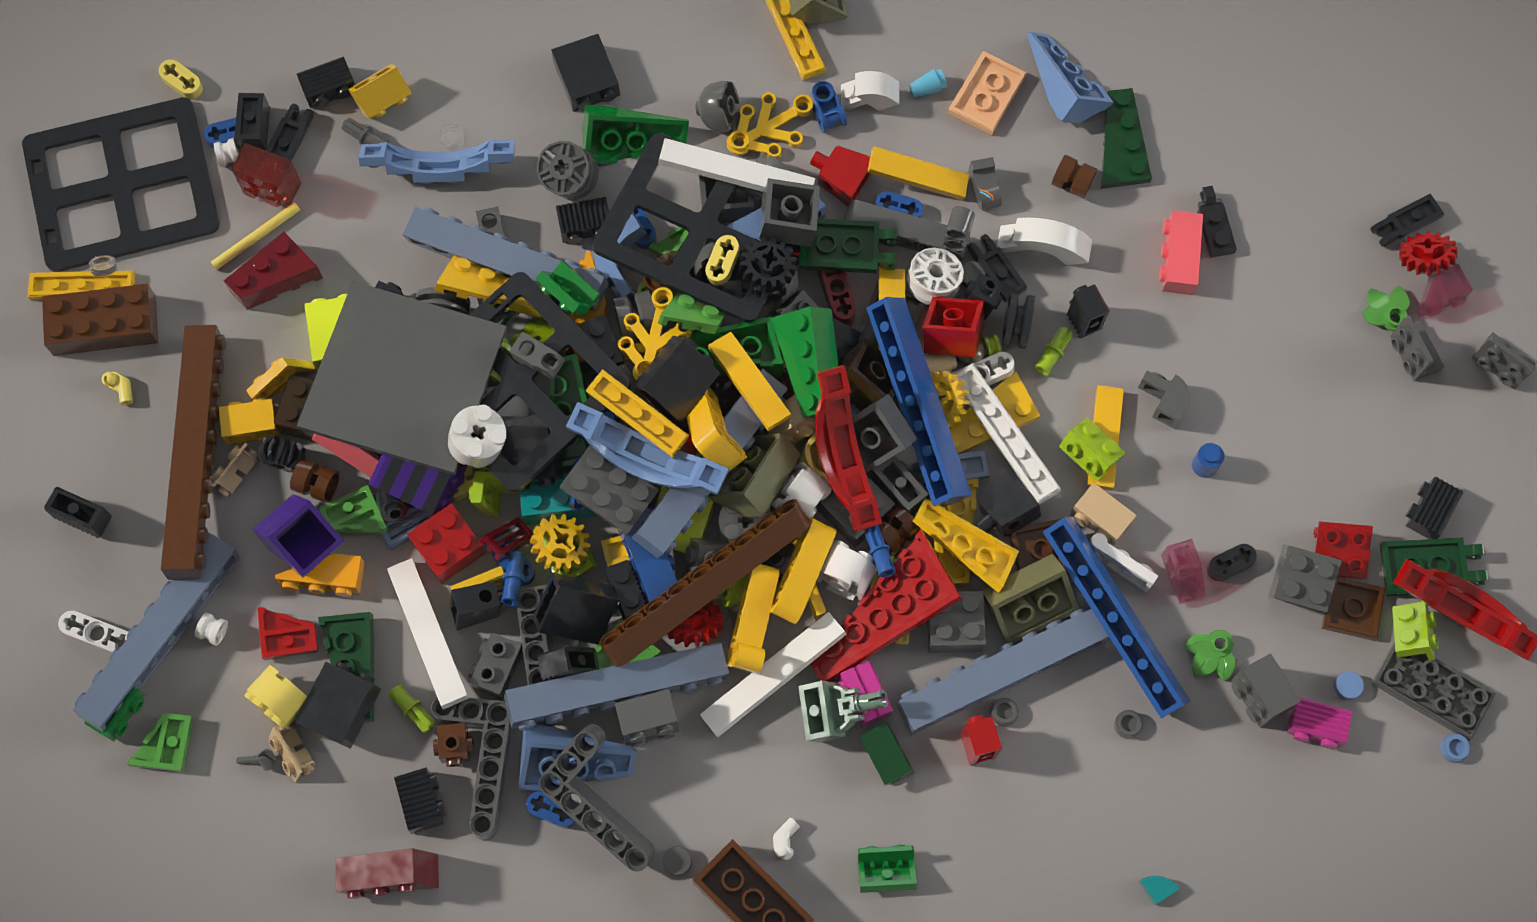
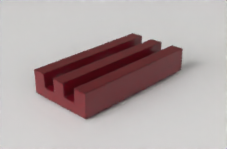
M517 517L485 534L481 538L480 543L482 545L487 544V550L490 553L494 551L496 553L494 558L498 561L509 555L510 552L529 544L532 535L535 534ZM516 527H519V528H520L519 530L508 534L506 537L502 538L501 540H499V541H497V542L494 541V539H496V538L502 536L503 534H505V533H507V532H509V531L515 529Z

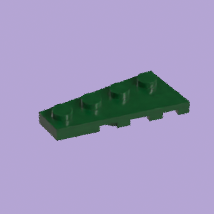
M1133 88L1108 91L1107 94L1113 101V104L1105 110L1101 189L1150 183L1152 176Z
M371 612L318 617L319 625L322 627L325 649L328 651L331 664L335 665L339 661L351 667L350 673L359 676L360 672L374 678L373 614ZM374 705L365 722H374Z

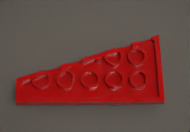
M922 530L915 535L916 539L907 549L904 548L898 555L899 559L894 563L896 573L888 578L880 577L858 602L860 605L851 615L848 614L842 621L843 625L841 627L847 635L810 663L819 681L831 682L840 676V673L862 663L962 599Z

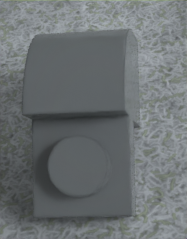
M1147 370L1138 388L1161 400L1152 417L1176 429L1190 402L1188 386L1176 374L1172 381L1169 382L1163 375L1157 372L1151 373Z

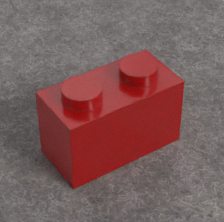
M977 715L969 718V723L964 725L960 736L970 766L997 758L1002 750L993 717L985 718L984 715Z

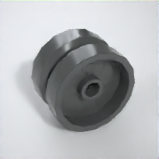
M649 290L635 294L636 310L632 309L630 299L627 296L613 298L621 338L625 336L633 339L634 344L640 343V340L633 331L626 329L624 317L629 313L637 314L642 326L650 335L656 308L653 305ZM630 320L628 324L633 325L637 320ZM625 343L623 346L624 348H629L631 344Z

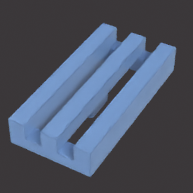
M415 506L408 508L403 519L397 522L385 521L387 528L389 529L421 511V509ZM425 511L423 514L409 520L391 532L382 533L391 551L410 540L407 535L410 531L394 540H391L392 538L432 517L433 514Z

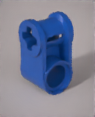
M827 81L815 83L812 88L811 98L821 132L825 133L827 129L838 125L846 126V114L832 84ZM825 94L828 98L820 99L817 95Z

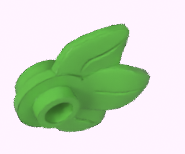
M1401 286L1394 288L1389 296L1372 288L1368 291L1367 303L1370 308L1362 312L1363 317L1374 326H1385L1388 330L1394 331L1401 321L1408 317L1406 310L1409 307L1410 301L1406 292ZM1390 317L1397 318L1398 323L1393 322Z
M1214 630L1209 635L1196 634L1186 642L1184 648L1195 654L1192 662L1194 676H1205L1216 671L1218 676L1226 681L1232 675L1236 665V660L1231 652L1234 641L1227 631ZM1218 638H1222L1225 641V646L1221 649L1215 646V640Z

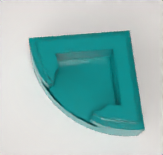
M1149 876L1139 881L1155 905L1179 890V887L1173 881L1162 876Z

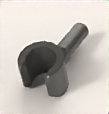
M264 749L258 755L237 757L236 762L237 764L260 763L264 771H268L274 767L272 762H276L278 759L270 749Z

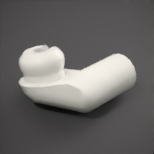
M791 817L773 836L774 853L783 861L792 858L794 850L790 848V837L800 828Z

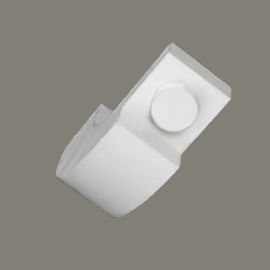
M1017 218L1016 224L1001 225L997 247L999 246L1003 253L1023 250L1041 251L1057 257L1065 265L1089 263L1092 239L1081 230L1062 222L1043 218Z

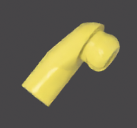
M105 372L102 376V383L118 392L121 405L132 404L133 395L130 380L117 372Z

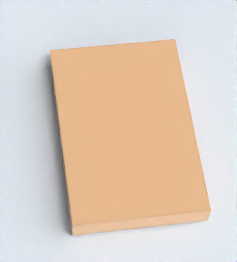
M983 51L949 107L948 114L993 135L1024 82L1027 72Z

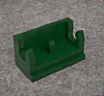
M886 721L859 735L885 786L888 784L892 785L915 773L890 725Z

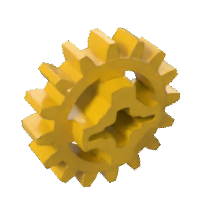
M949 371L931 372V377L949 427H953V423L961 422L959 415L967 414L963 407L970 404V401L964 398L969 393V390L962 389L965 382L957 380V374H950Z
M553 514L550 517V522L543 518L540 526L534 528L533 533L535 535H532L530 543L534 544L531 553L539 554L536 559L537 563L541 561L546 562L544 569L547 570L550 566H554L555 573H558L560 567H563L565 572L568 573L571 565L577 569L580 566V560L585 561L588 555L586 552L590 548V544L586 542L588 541L589 534H582L585 526L583 524L576 526V518H572L569 522L566 520V514H563L561 519L557 520ZM544 535L546 536L545 540L547 541V545L545 547L543 545ZM575 540L577 541L578 546L577 552L575 551L576 547L573 545V542Z

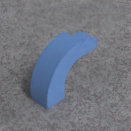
M634 212L631 214L617 240L619 244L628 248L647 235ZM595 254V267L604 273V277L609 283L608 288L611 287L617 297L627 296L632 303L636 293L625 277L623 267Z

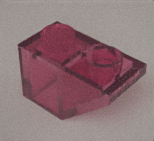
M1459 264L1450 266L1448 271L1441 270L1439 275L1434 273L1428 281L1417 311L1419 318L1428 314L1430 317H1433L1444 311L1445 307L1451 305L1455 308L1467 301L1466 298L1473 289Z
M1189 539L1167 546L1162 552L1161 557L1179 605L1205 597L1202 563L1193 540Z

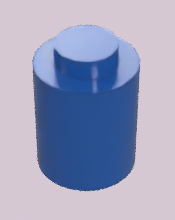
M1215 443L1202 445L1192 460V469L1195 474L1203 478L1213 476L1224 461L1223 449Z

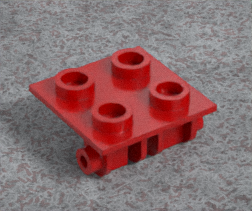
M1319 521L1318 527H1315L1313 532L1314 538H1317L1315 553L1342 560L1337 576L1367 579L1373 526Z

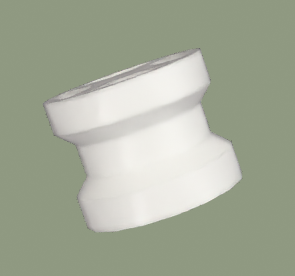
M234 138L229 139L226 143H214L220 167H225L230 162L241 163L240 152Z
M204 613L196 626L195 637L200 640L208 639L212 645L217 646L226 634L228 621L224 619L217 620L212 614Z

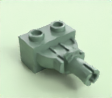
M818 681L798 686L806 741L827 742L845 738V731L852 728L857 721L865 719V715H859V713L863 714L868 710L888 706V700L882 701L883 698H887V694L883 689L872 693L856 695L861 693L859 688L848 689L835 682Z

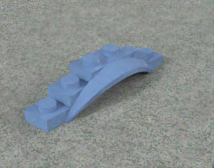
M493 139L478 146L459 151L423 152L382 142L379 144H361L358 159L359 166H368L370 168L386 166L387 175L404 176L412 174L414 183H457L465 181L466 172L474 174L489 172L490 163L507 164L514 162L516 148L515 140L498 141Z
M577 402L566 425L568 430L584 436L597 452L618 468L637 478L657 485L673 488L699 487L718 495L729 472L727 467L704 457L700 458L680 450L671 458L640 433L603 415L602 412Z

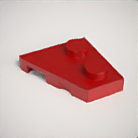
M257 607L261 656L263 660L319 652L316 625L302 619L298 620L283 613L279 614L264 607Z

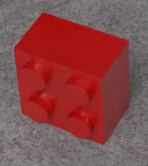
M932 297L923 324L924 353L976 357L984 330V301Z
M452 503L407 533L411 543L441 584L486 554L483 545Z

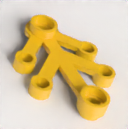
M766 92L761 97L762 107L756 128L747 132L749 121H752L755 117V109L752 105L745 104L740 108V121L737 131L731 133L727 138V148L734 155H744L748 151L757 153L764 151L767 157L771 155L779 159L782 150L779 144L771 143L768 145L756 142L755 140L765 137L788 142L791 148H799L803 143V136L799 131L788 132L776 128L798 116H809L813 111V100L808 95H798L793 101L792 108L769 120L771 109L776 105V96L771 92ZM772 99L773 102L768 104L765 103L764 100ZM805 106L807 110H800L799 107ZM748 110L751 114L744 115L743 112ZM797 137L800 140L798 142L791 141V138ZM742 142L744 145L736 146L735 143ZM772 149H776L778 153L771 154L769 151Z
M665 287L656 289L652 294V302L656 310L650 335L642 326L637 314L629 313L624 317L626 329L633 331L646 349L643 359L635 349L632 338L625 336L618 341L620 352L627 355L635 365L633 376L636 381L656 357L657 351L662 349L672 336L690 337L693 330L681 332L682 323L678 322L674 328L661 335L663 325L658 324L660 315L674 298L671 290ZM661 300H668L667 303L659 304ZM630 320H637L633 325L628 324ZM625 343L631 344L629 348H622Z

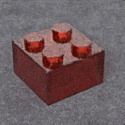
M246 143L243 145L231 168L236 181L246 196L256 199V197L262 198L274 207L283 206L287 208L290 206L302 184L291 160Z

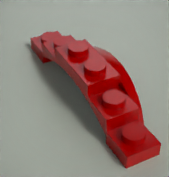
M841 365L816 372L822 396L816 412L815 436L824 473L837 497L849 510L855 531L880 525L882 521L877 500L873 496L856 440L849 393H851L846 368Z
M1405 560L1393 584L1409 592L1410 595L1426 603L1427 606L1465 628L1529 661L1537 647V634L1530 631L1504 605L1461 577L1439 569H1424L1410 560Z

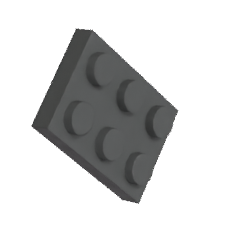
M591 445L559 487L626 536L659 491L647 481L637 478L612 464Z

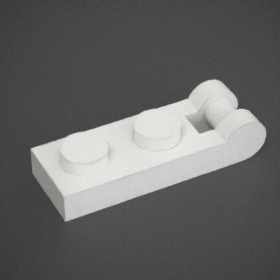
M1097 533L1092 536L1090 544L1104 566L1147 593L1158 575L1148 565L1140 564L1133 560L1126 551L1116 549L1108 544L1105 535Z

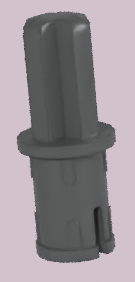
M347 118L343 121L342 130L359 140L360 145L379 144L382 142L390 143L374 133L371 127L366 128L352 118Z

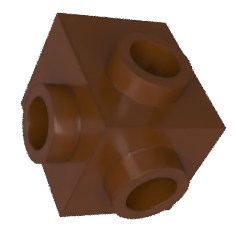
M465 723L437 725L438 739L433 740L434 756H438L442 764L446 763L447 767L462 766L464 761H470V753H474L473 736H469L467 725Z

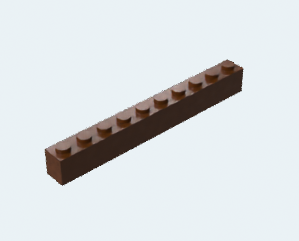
M186 325L184 328L161 571L168 580L201 579V569L206 567V556L203 553V547L208 542V530L205 525L206 519L210 518L211 512L208 494H211L213 490L210 470L215 467V457L212 453V448L217 443V432L214 426L215 421L219 420V407L216 404L217 397L221 396L219 374L223 373L224 368L221 350H225L226 346L225 336L220 333L217 325Z

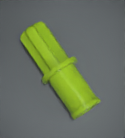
M1060 327L1050 344L1045 345V352L1034 366L1039 373L1048 376L1057 360L1063 357V351L1073 337V332L1069 328Z
M402 684L397 685L390 691L388 697L403 710V716L409 717L423 733L429 732L435 726V720L421 707V701L415 700Z

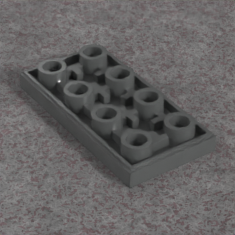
M1395 641L1371 683L1452 732L1464 736L1468 741L1472 740L1496 695L1493 691L1435 658V660L1429 661L1426 653L1398 657L1395 652Z

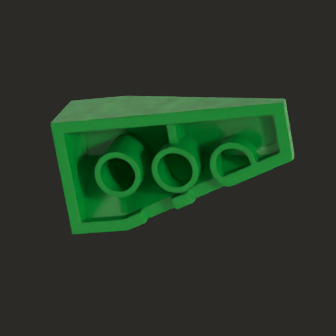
M585 105L582 128L583 149L591 153L596 159L597 164L610 165L617 163L618 160L630 157L632 159L640 157L654 134H664L686 144L689 120L616 107Z

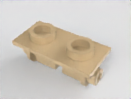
M247 443L242 444L241 447L235 445L227 455V458L230 460L224 468L219 466L210 477L213 480V487L216 485L220 486L218 492L225 497L228 494L232 495L243 480L235 472L239 470L247 475L258 461L256 458L259 454L251 448L248 452L245 450V447L248 445Z
M276 725L273 726L269 735V744L275 753L278 752L283 760L282 767L288 776H292L294 782L297 783L302 772L308 775L315 770L313 767L315 763L306 747L298 751L294 749L303 743L294 726H286L284 730L281 727L278 729Z

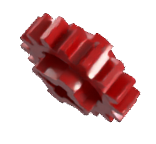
M1427 231L1424 236L1416 233V238L1407 237V242H1402L1401 249H1399L1401 266H1407L1408 272L1416 270V275L1424 272L1427 276H1430L1434 271L1439 275L1441 274V269L1450 270V265H1455L1458 258L1456 242L1450 241V236L1448 235L1442 238L1440 232L1433 235L1430 231Z
M710 601L668 632V639H674L676 645L684 642L685 647H688L690 643H694L695 647H699L702 641L709 644L710 637L717 639V631L723 630L722 624L724 623L719 605L713 606V601Z

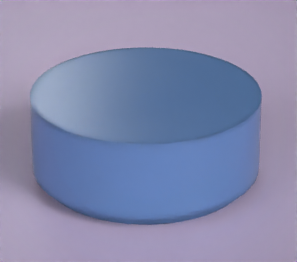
M1352 671L1343 672L1334 682L1336 694L1345 700L1355 699L1362 693L1364 688L1362 678Z
M1460 734L1447 736L1440 745L1442 756L1447 761L1453 763L1466 759L1471 750L1469 741Z

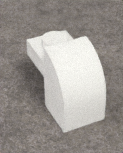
M877 71L855 73V80L841 84V105L846 111L865 104L878 111L898 105L899 81L886 73Z

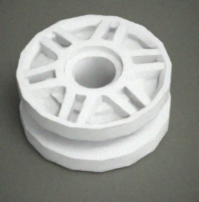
M939 248L924 249L917 253L911 261L906 280L908 290L915 299L930 305L932 297L955 298L963 280L964 270L958 258L949 251Z

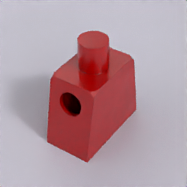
M836 146L829 157L816 151L810 162V165L820 169L818 184L846 206H849L850 201L856 199L871 173H867L870 156L841 146Z

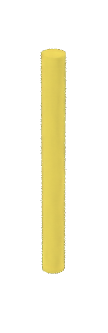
M295 202L211 261V264L216 270L220 269L301 211Z

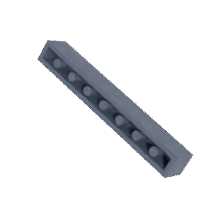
M417 207L414 208L403 233V236L411 244L452 258L453 255L466 258L475 264L489 268L508 278L517 272H524L539 287L542 285L535 279L541 271L553 272L561 262L551 252L542 250L541 253L532 250V246L524 242H518V244L509 242V238L502 234L495 233L494 236L485 233V229L474 224L468 227L463 225V222L453 216L441 217L437 211L425 207L424 210ZM566 259L565 262L600 293L599 298L589 309L597 312L609 285L604 277V273L594 268H589V271L580 268V264Z
M762 369L760 372L784 403L786 399L782 396L788 388ZM742 395L739 396L723 417L727 433L745 452L756 440L752 437L756 430L762 431L765 428ZM699 451L694 455L700 458L704 457ZM670 487L633 535L632 539L656 558L664 553L669 555L678 543L674 539L679 532L684 534L694 522L690 518L695 511L700 513L708 504L709 500L706 497L710 492L699 487Z
M210 532L208 533V542L203 547V553L206 556V567L201 569V579L172 580L163 586L160 597L155 603H151L146 608L141 622L130 629L127 634V640L121 648L118 647L113 651L108 665L104 670L96 673L88 691L82 693L77 698L73 711L79 718L102 733L104 732L132 689L137 688L140 690L240 559L236 548Z
M1081 608L1070 614L1071 618L1064 622L1058 619L1046 626L1047 630L1039 634L1037 631L1028 633L1022 637L1023 641L1016 645H1013L1012 642L1003 645L998 649L999 653L991 657L988 654L978 657L973 661L974 665L966 669L964 665L949 672L950 676L943 680L940 677L930 680L925 684L926 688L918 692L915 689L905 692L900 696L901 700H899L897 707L911 735H914L1105 643L1109 637L1092 609L1085 611L1084 608Z
M719 642L629 662L620 667L612 666L505 691L504 698L511 728L519 727V730H527L535 727L537 722L546 721L547 724H553L562 721L564 716L573 714L574 718L589 715L590 710L599 708L601 712L610 711L616 708L615 703L667 689L670 692L681 690V693H689L697 690L699 685L707 684L708 687H715L724 683L723 680L729 675V670L722 643Z

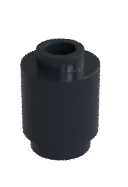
M379 489L377 490L375 501L382 519L387 522H397L403 519L407 513L405 502Z

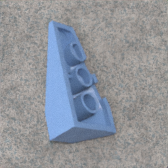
M1029 32L1027 36L1049 104L1056 112V117L1060 121L1065 123H1081L1113 104V101L1096 80L1091 83L1083 75L1085 70L1080 65L1076 66L1066 59L1068 53L1048 34Z
M536 725L531 729L524 730L520 747L518 789L541 791L539 786L541 776L578 733L542 725ZM585 735V741L590 745H595L593 738ZM605 740L600 749L576 776L582 781L592 779L603 781L632 775L637 748ZM568 755V761L573 765H577V760L573 756ZM550 775L552 782L560 785L559 779L556 776Z

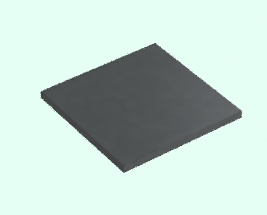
M352 281L298 421L297 428L455 475L459 462L451 455L448 448V434L452 421L463 409L481 404L507 327Z

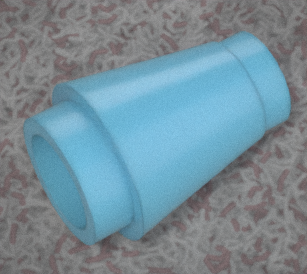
M933 68L909 84L914 98L943 92L942 89L948 87L941 68L937 70Z

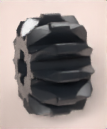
M269 435L260 444L258 459L270 467L293 472L298 462L305 458L306 449L300 443L294 442V440Z

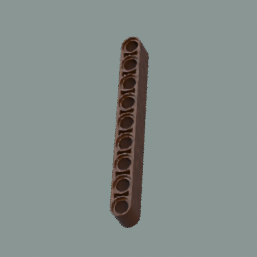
M792 499L783 503L604 635L599 644L613 665L620 667L631 661L810 527L811 521L798 500Z

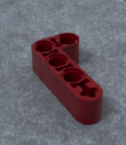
M793 251L791 257H796L795 265H799L800 252ZM817 270L827 306L832 310V318L851 326L855 320L856 305L846 272ZM840 287L843 291L835 293L831 291V288ZM841 304H843L844 313L848 315H843V313L840 312Z

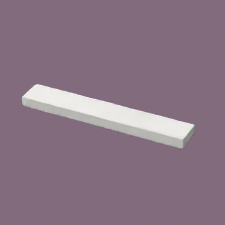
M666 138L664 139L658 161L660 165L764 192L768 178L814 185L815 181L813 177Z
M974 363L956 373L958 375L957 380L965 382L962 389L969 390V393L964 396L965 400L970 401L968 405L1031 496L1040 505L1061 492V488Z
M408 559L387 568L442 709L469 699L413 559Z
M829 612L767 660L763 664L760 673L752 672L702 712L700 716L714 734L719 737L847 635L846 632Z

